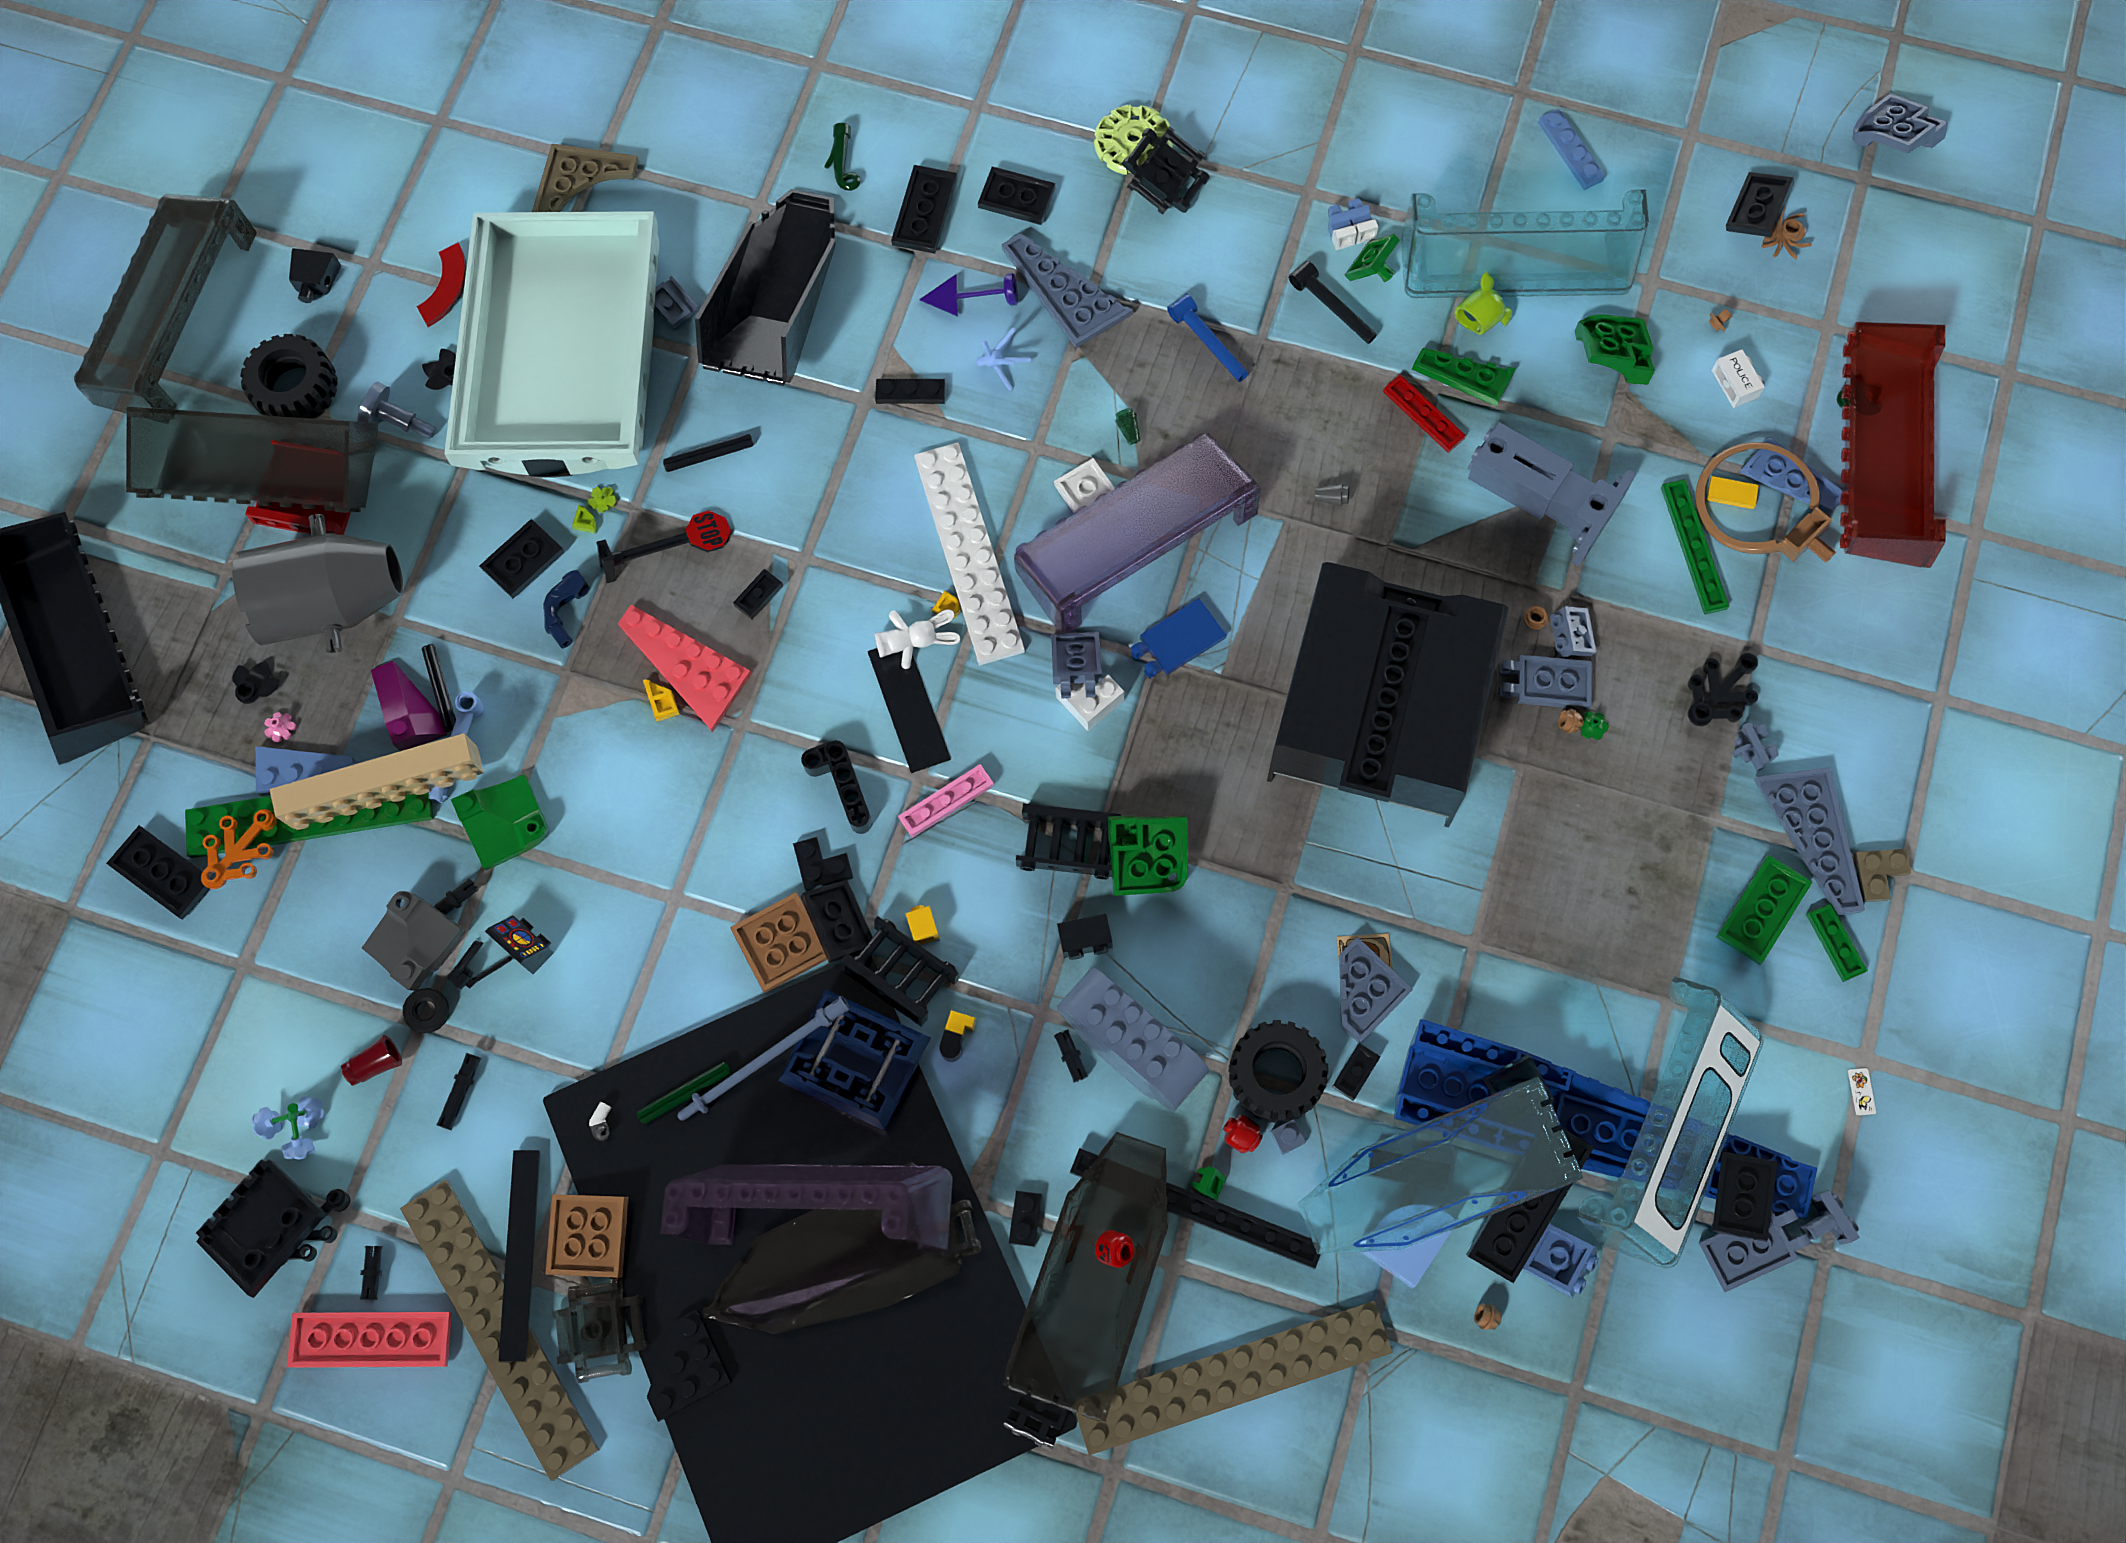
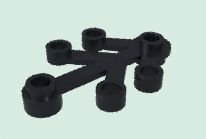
M1751 653L1742 654L1736 662L1737 668L1721 685L1719 684L1718 676L1719 662L1714 658L1707 659L1703 665V670L1708 674L1710 697L1704 702L1702 692L1704 679L1700 675H1693L1688 681V687L1692 690L1694 702L1688 710L1690 722L1696 726H1706L1712 719H1727L1733 723L1738 722L1743 716V711L1740 707L1732 706L1729 709L1713 708L1717 703L1742 702L1746 706H1752L1758 700L1757 692L1752 689L1745 692H1728L1744 674H1751L1757 668V657ZM1742 663H1747L1749 668L1743 667ZM1707 664H1713L1715 669H1710ZM1692 680H1697L1700 686H1695ZM1746 695H1751L1753 701L1748 700ZM1731 711H1735L1738 717H1733ZM1696 712L1702 713L1704 717H1697Z
M341 1189L332 1190L327 1194L326 1202L321 1208L327 1215L333 1210L342 1212L349 1206L350 1196ZM327 1225L320 1230H313L304 1241L332 1243L336 1240L338 1233L336 1229ZM331 1231L330 1235L325 1238L327 1232ZM304 1244L299 1249H296L287 1261L304 1260L310 1262L315 1259L317 1250L309 1244ZM310 1249V1253L305 1256L306 1251Z

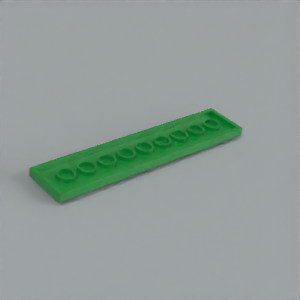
M429 792L421 795L411 794L405 796L406 798L401 801L392 802L390 800L381 803L382 805L377 808L368 809L366 807L357 810L358 812L353 815L335 816L329 822H314L309 824V827L299 830L291 828L277 818L276 825L271 830H261L245 850L257 848L261 843L272 846L433 820L432 800L428 799ZM271 796L186 809L187 856L189 858L208 856L207 849L203 846V839L208 835H214L220 840L221 845L218 849V854L225 853L224 830L219 825L221 818L231 816L237 821V828L235 829L237 843L254 823V815L259 810L267 809L275 815ZM266 815L261 817L260 822L266 819ZM227 821L225 827H229L232 821ZM215 840L209 842V847L214 845Z

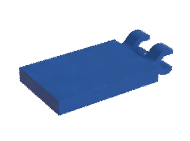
M1198 598L1141 634L1140 640L1142 642L1131 646L1130 649L1132 651L1130 654L1135 660H1138L1146 653H1151L1155 660L1144 666V673L1149 679L1162 670L1166 675H1169L1226 639V633Z

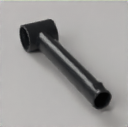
M1305 261L1289 274V281L1296 290L1302 291L1307 288L1367 344H1370L1376 338L1377 333L1317 279L1319 272L1313 263Z

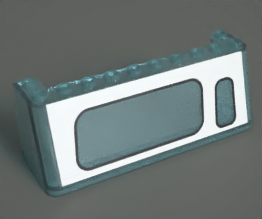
M1675 976L1669 988V996L1675 1004L1686 1007L1688 1013L1614 1198L1609 1200L1597 1195L1589 1196L1583 1201L1577 1215L1600 1245L1662 1268H1672L1680 1260L1764 1043L1759 1029L1717 989Z

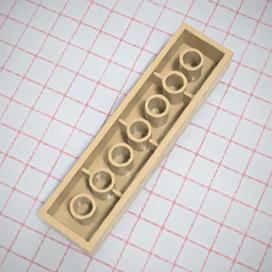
M465 733L271 788L270 794L275 817L291 828L299 830L309 827V824L314 822H329L335 816L353 815L358 812L357 810L366 807L368 809L377 808L383 802L390 800L397 802L404 800L405 796L411 794H425L430 791L429 789L438 786L446 788L459 780H474L477 778V775L484 774L478 746Z

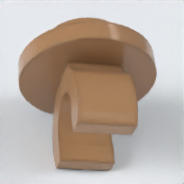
M1727 309L1722 311L1717 317L1711 312L1709 314L1711 319L1708 322L1716 331L1721 329L1724 332L1726 329L1723 324L1733 316Z

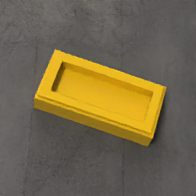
M1711 476L1706 501L1754 510L1759 485Z

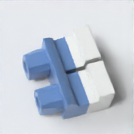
M1359 198L1348 202L1349 210L1342 212L1338 204L1330 206L1328 209V230L1335 250L1353 246L1355 241L1356 244L1376 239L1378 224L1370 215L1369 205L1364 206Z

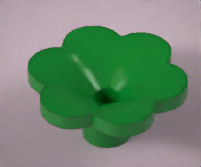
M1590 711L1583 714V726L1580 729L1582 730L1581 735L1586 739L1600 740L1603 737V733L1607 732L1609 728L1608 723L1604 721V715L1602 713L1594 714Z

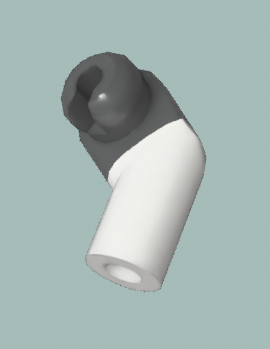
M603 1102L599 1103L589 1121L592 1134L599 1141L607 1139L610 1135L605 1118L612 1107Z

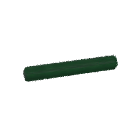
M722 1062L637 1112L641 1123L646 1124L690 1099L694 1093H700L730 1076L731 1070L728 1064Z

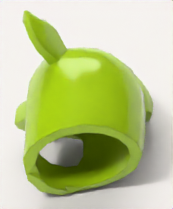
M1488 271L1481 277V288L1467 296L1455 308L1454 313L1456 320L1463 327L1478 335L1485 334L1499 322L1506 327L1512 318V310L1505 306L1502 297L1493 290L1494 280ZM1464 310L1470 313L1476 321L1469 320Z

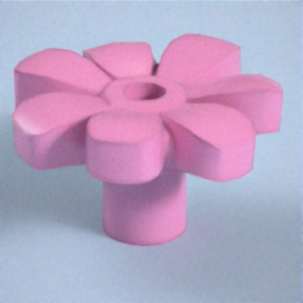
M280 712L274 713L272 719L267 718L264 724L269 727L264 731L265 735L268 738L272 737V740L278 743L282 741V737L285 740L291 737L289 731L296 730V724L291 722L292 716L288 713L284 715Z

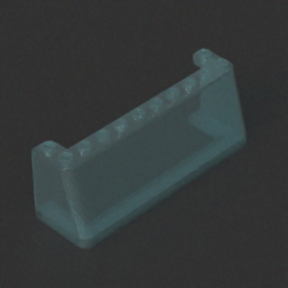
M1646 189L1626 192L1622 200L1623 210L1436 213V202L1431 195L1412 193L1401 237L1404 291L1411 298H1466L1472 292L1481 288V277L1488 271L1494 280L1493 290L1501 297L1625 295L1633 286L1649 224Z

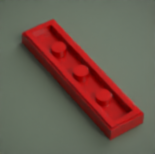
M1401 374L1383 389V393L1447 453L1451 452L1465 439L1466 435Z

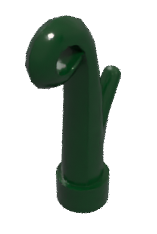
M836 123L833 126V147L824 167L828 169L834 162V174L837 184L846 191H852L860 185L861 180L860 176L856 173L849 172L844 174L848 140L851 138V126L846 123Z

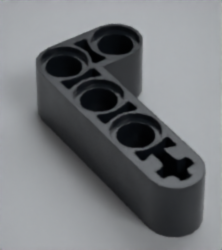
M834 740L806 750L801 757L806 773L817 777L831 772L852 830L858 834L868 832L872 827V819L845 745L841 741ZM835 751L843 752L839 758L831 757ZM810 760H819L816 766H808ZM844 772L850 773L848 779H838L840 774ZM849 795H858L854 802L846 801ZM855 812H860L863 820L862 823H858Z

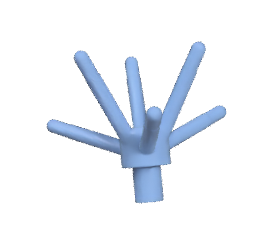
M1014 327L1011 328L993 350H990L986 339H983L982 343L986 352L984 356L976 359L979 367L985 365L994 367L1009 391H1012L1013 388L999 365H1015V362L1032 361L1031 358L1002 357L1001 351L1012 340V334L1016 331Z

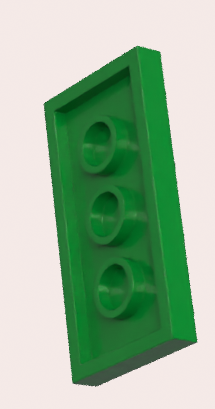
M1768 855L1721 927L1716 938L1761 965L1813 882Z

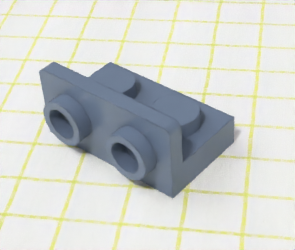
M1565 606L1550 616L1558 658L1565 659L1570 655L1591 657L1597 653L1588 608Z

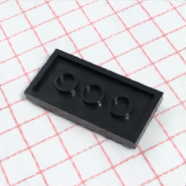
M919 165L913 166L891 239L893 246L936 253L956 185L957 173Z
M140 825L137 826L106 863L182 920L209 889L202 884V870Z

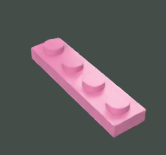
M979 764L900 814L898 818L911 838L992 788L994 783L982 765Z

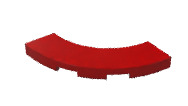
M458 242L438 252L442 261L440 282L433 294L423 303L416 306L428 327L447 315L451 310V306L455 303L456 299L460 298L463 292L467 266L464 253Z

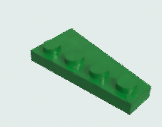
M1422 348L1412 367V370L1496 407L1516 369L1512 367H1507V369L1498 368L1496 364L1487 362L1486 365L1473 362L1472 358L1464 357V359L1453 358L1452 354Z

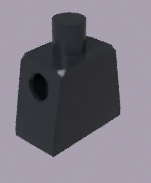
M292 248L289 281L295 290L299 292L298 299L304 303H311L314 294H328L341 268V264L334 253Z

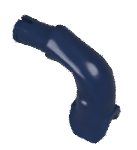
M578 570L565 574L562 577V581L549 591L543 603L545 631L552 635L562 649L571 645L573 640L564 629L563 622L557 612L564 604L574 598L580 599L584 597L590 590L589 585Z

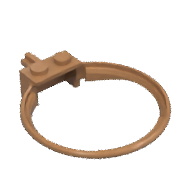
M1750 442L1738 444L1716 455L1702 471L1695 492L1697 513L1708 533L1724 546L1747 554L1782 552L1793 562L1808 548L1825 563L1836 553L1819 538L1827 530L1832 519L1819 509L1820 491L1818 483L1808 466L1792 452L1770 443ZM1747 449L1771 450L1789 458L1799 467L1807 480L1810 492L1809 508L1813 509L1812 513H1808L1778 544H1776V539L1766 542H1744L1727 536L1712 522L1707 512L1704 498L1705 486L1710 474L1726 458L1736 453L1747 451Z

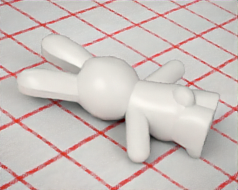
M944 610L928 621H917L908 628L896 611H891L889 618L897 629L874 633L879 656L882 658L892 653L903 651L901 666L904 669H908L911 666L913 647L925 648L932 644H957L960 641V636L957 633H935L934 630L949 623L954 617V612L952 610Z

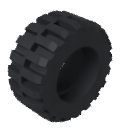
M284 334L283 337L275 335L269 341L263 340L258 348L254 347L250 351L251 356L249 358L246 357L243 363L245 368L241 369L240 374L242 378L241 387L245 391L244 394L263 417H266L268 421L278 422L284 426H288L289 423H292L293 426L301 425L302 421L308 423L317 414L318 416L323 414V409L329 407L333 402L331 397H335L337 392L335 386L338 384V377L335 375L336 370L323 350L318 347L316 342L306 339L302 335H296L295 337L293 334ZM293 368L306 369L303 380L295 388L285 392L273 391L274 383L281 374Z
M1273 1020L1270 1024L1266 1022L1260 1023L1257 1028L1249 1029L1244 1037L1239 1039L1232 1053L1228 1072L1230 1087L1234 1091L1233 1095L1236 1100L1242 1103L1241 1107L1245 1111H1251L1254 1113V1117L1261 1119V1117L1266 1118L1268 1122L1276 1123L1278 1120H1282L1285 1123L1296 1117L1299 1119L1307 1111H1311L1326 1087L1329 1067L1325 1060V1050L1319 1047L1320 1042L1315 1036L1312 1038L1308 1034L1309 1030L1304 1027L1302 1029L1295 1027L1296 1023L1288 1021V1024H1283L1281 1020ZM1270 1049H1282L1290 1052L1298 1059L1302 1067V1079L1295 1090L1288 1094L1277 1095L1267 1092L1257 1083L1254 1076V1065L1257 1058L1263 1052Z

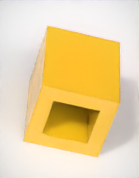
M918 905L911 908L910 912L905 913L914 942L921 946L940 940L930 906Z

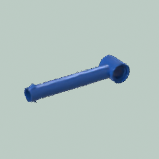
M1184 294L1167 306L1170 317L1177 324L1184 320L1238 382L1243 381L1248 376L1249 372L1195 313L1198 308L1194 299L1189 294Z

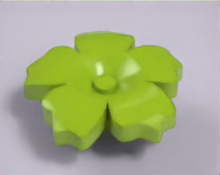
M599 487L593 488L592 498L588 499V505L593 509H597L598 513L608 511L609 507H614L616 504L613 489L604 487L601 491Z

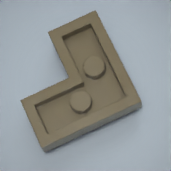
M1907 849L1863 851L1854 854L1863 903L1888 901L1891 898L1887 877L1905 876L1911 873Z

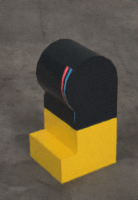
M951 1010L939 1046L944 1060L955 1062L961 1058L963 1053L961 1045L966 1030L974 1031L976 1025L974 1017Z

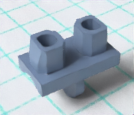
M1751 722L1746 723L1737 732L1739 739L1734 742L1738 749L1734 750L1732 754L1735 758L1742 756L1745 763L1751 761L1756 771L1764 769L1770 761L1779 755L1773 744L1765 747L1762 746L1760 740L1768 736L1763 723L1753 726Z

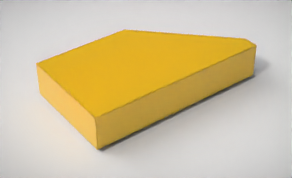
M648 679L643 680L657 722L680 714L672 690L654 684Z

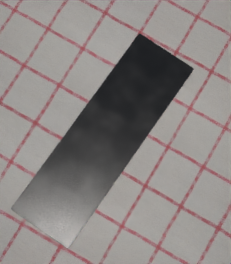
M878 648L868 651L910 772L914 773L951 760L913 654L910 668L904 669L901 666L903 651L892 653L882 658L879 656Z

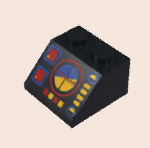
M512 915L485 930L493 940L532 974L554 953L548 947L551 942L541 933L535 936L531 932L534 927L524 918L519 921Z

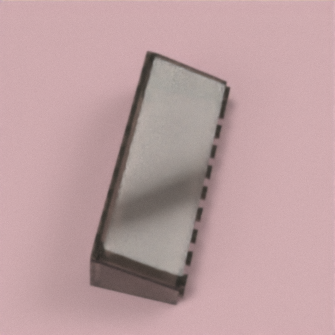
M165 194L159 199L157 209L149 220V225L140 239V244L135 254L131 257L130 265L126 273L123 274L117 292L114 293L112 302L107 312L103 315V321L93 336L90 348L85 353L84 360L74 376L76 387L93 405L169 424L177 404L158 384L228 233L238 247L245 251H249L257 234L234 200L221 197Z
M127 407L126 492L136 493L137 498H164V494H171V499L186 500V496H193V501H208V497H214V502L229 503V499H236V504H251V500L258 501V505L273 506V502H280V507H295V503L302 504L304 509H317V505H324V510L347 513L361 512V508H366L378 435V423Z

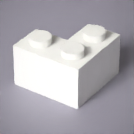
M1109 675L1105 676L1102 682H1098L1095 685L1096 697H1086L1084 683L1070 684L1071 698L1061 699V685L1059 684L1056 687V698L1087 731L1091 730L1124 702V690Z

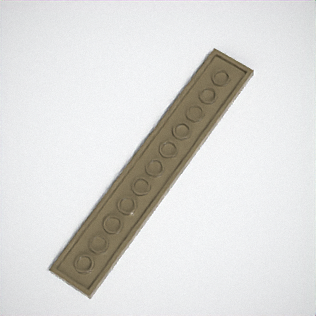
M443 1180L401 1207L400 1210L550 1481H554L599 1451L597 1444L530 1325L527 1362H498L504 1279L449 1181Z
M1375 1301L1072 1403L1088 1455H1092L1393 1352Z

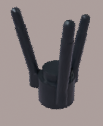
M474 941L446 977L458 989L462 990L465 985L470 989L476 982L510 962L512 957H507L476 977L471 978L474 973L467 965L483 945L482 941Z

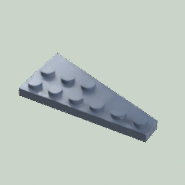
M1021 233L1002 244L1004 253L1075 348L1133 315L1132 309L1118 303L1113 296L1106 295L1098 289L1097 285L1072 268H1067L1061 264L1059 259L1054 256L1051 257L1042 251L1040 246Z
M1830 767L1756 777L1754 779L1755 783L1826 899L1832 904L1837 915L1863 912L1865 908Z

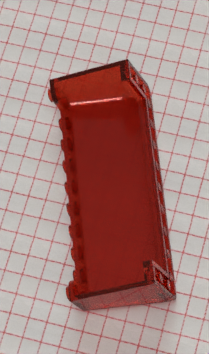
M1856 322L1853 330L1848 332L1847 343H1844L1842 352L1843 357H1846V364L1843 365L1842 378H1846V384L1842 388V399H1846V405H1843L1842 420H1845V426H1843L1841 440L1845 441V448H1842L1841 462H1845V469H1842L1841 483L1845 484V488L1841 492L1840 504L1844 505V512L1840 516V527H1844V534H1841L1840 548L1844 549L1845 554L1920 568H1931L1946 542V519H1935L1934 521V369L1945 348V325Z

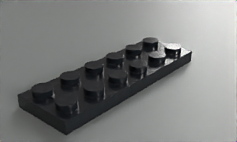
M1546 1119L1503 1193L1525 1192L1527 1196L1492 1210L1466 1255L1514 1284L1573 1183L1568 1184V1182L1575 1181L1594 1147ZM1559 1186L1558 1189H1555V1190H1553V1191L1547 1192V1191H1549L1550 1189L1552 1190L1553 1188ZM1511 1194L1514 1196V1199L1518 1198V1195ZM1501 1195L1494 1207L1511 1201L1508 1199L1509 1195Z

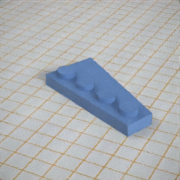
M1771 437L1765 442L1785 448ZM1759 449L1739 472L1802 502L1810 503L1809 486L1804 474L1793 461L1780 453ZM1806 464L1819 486V509L1831 514L1847 493Z
M255 746L256 792L259 795L269 794L271 788L355 765V759L349 756Z

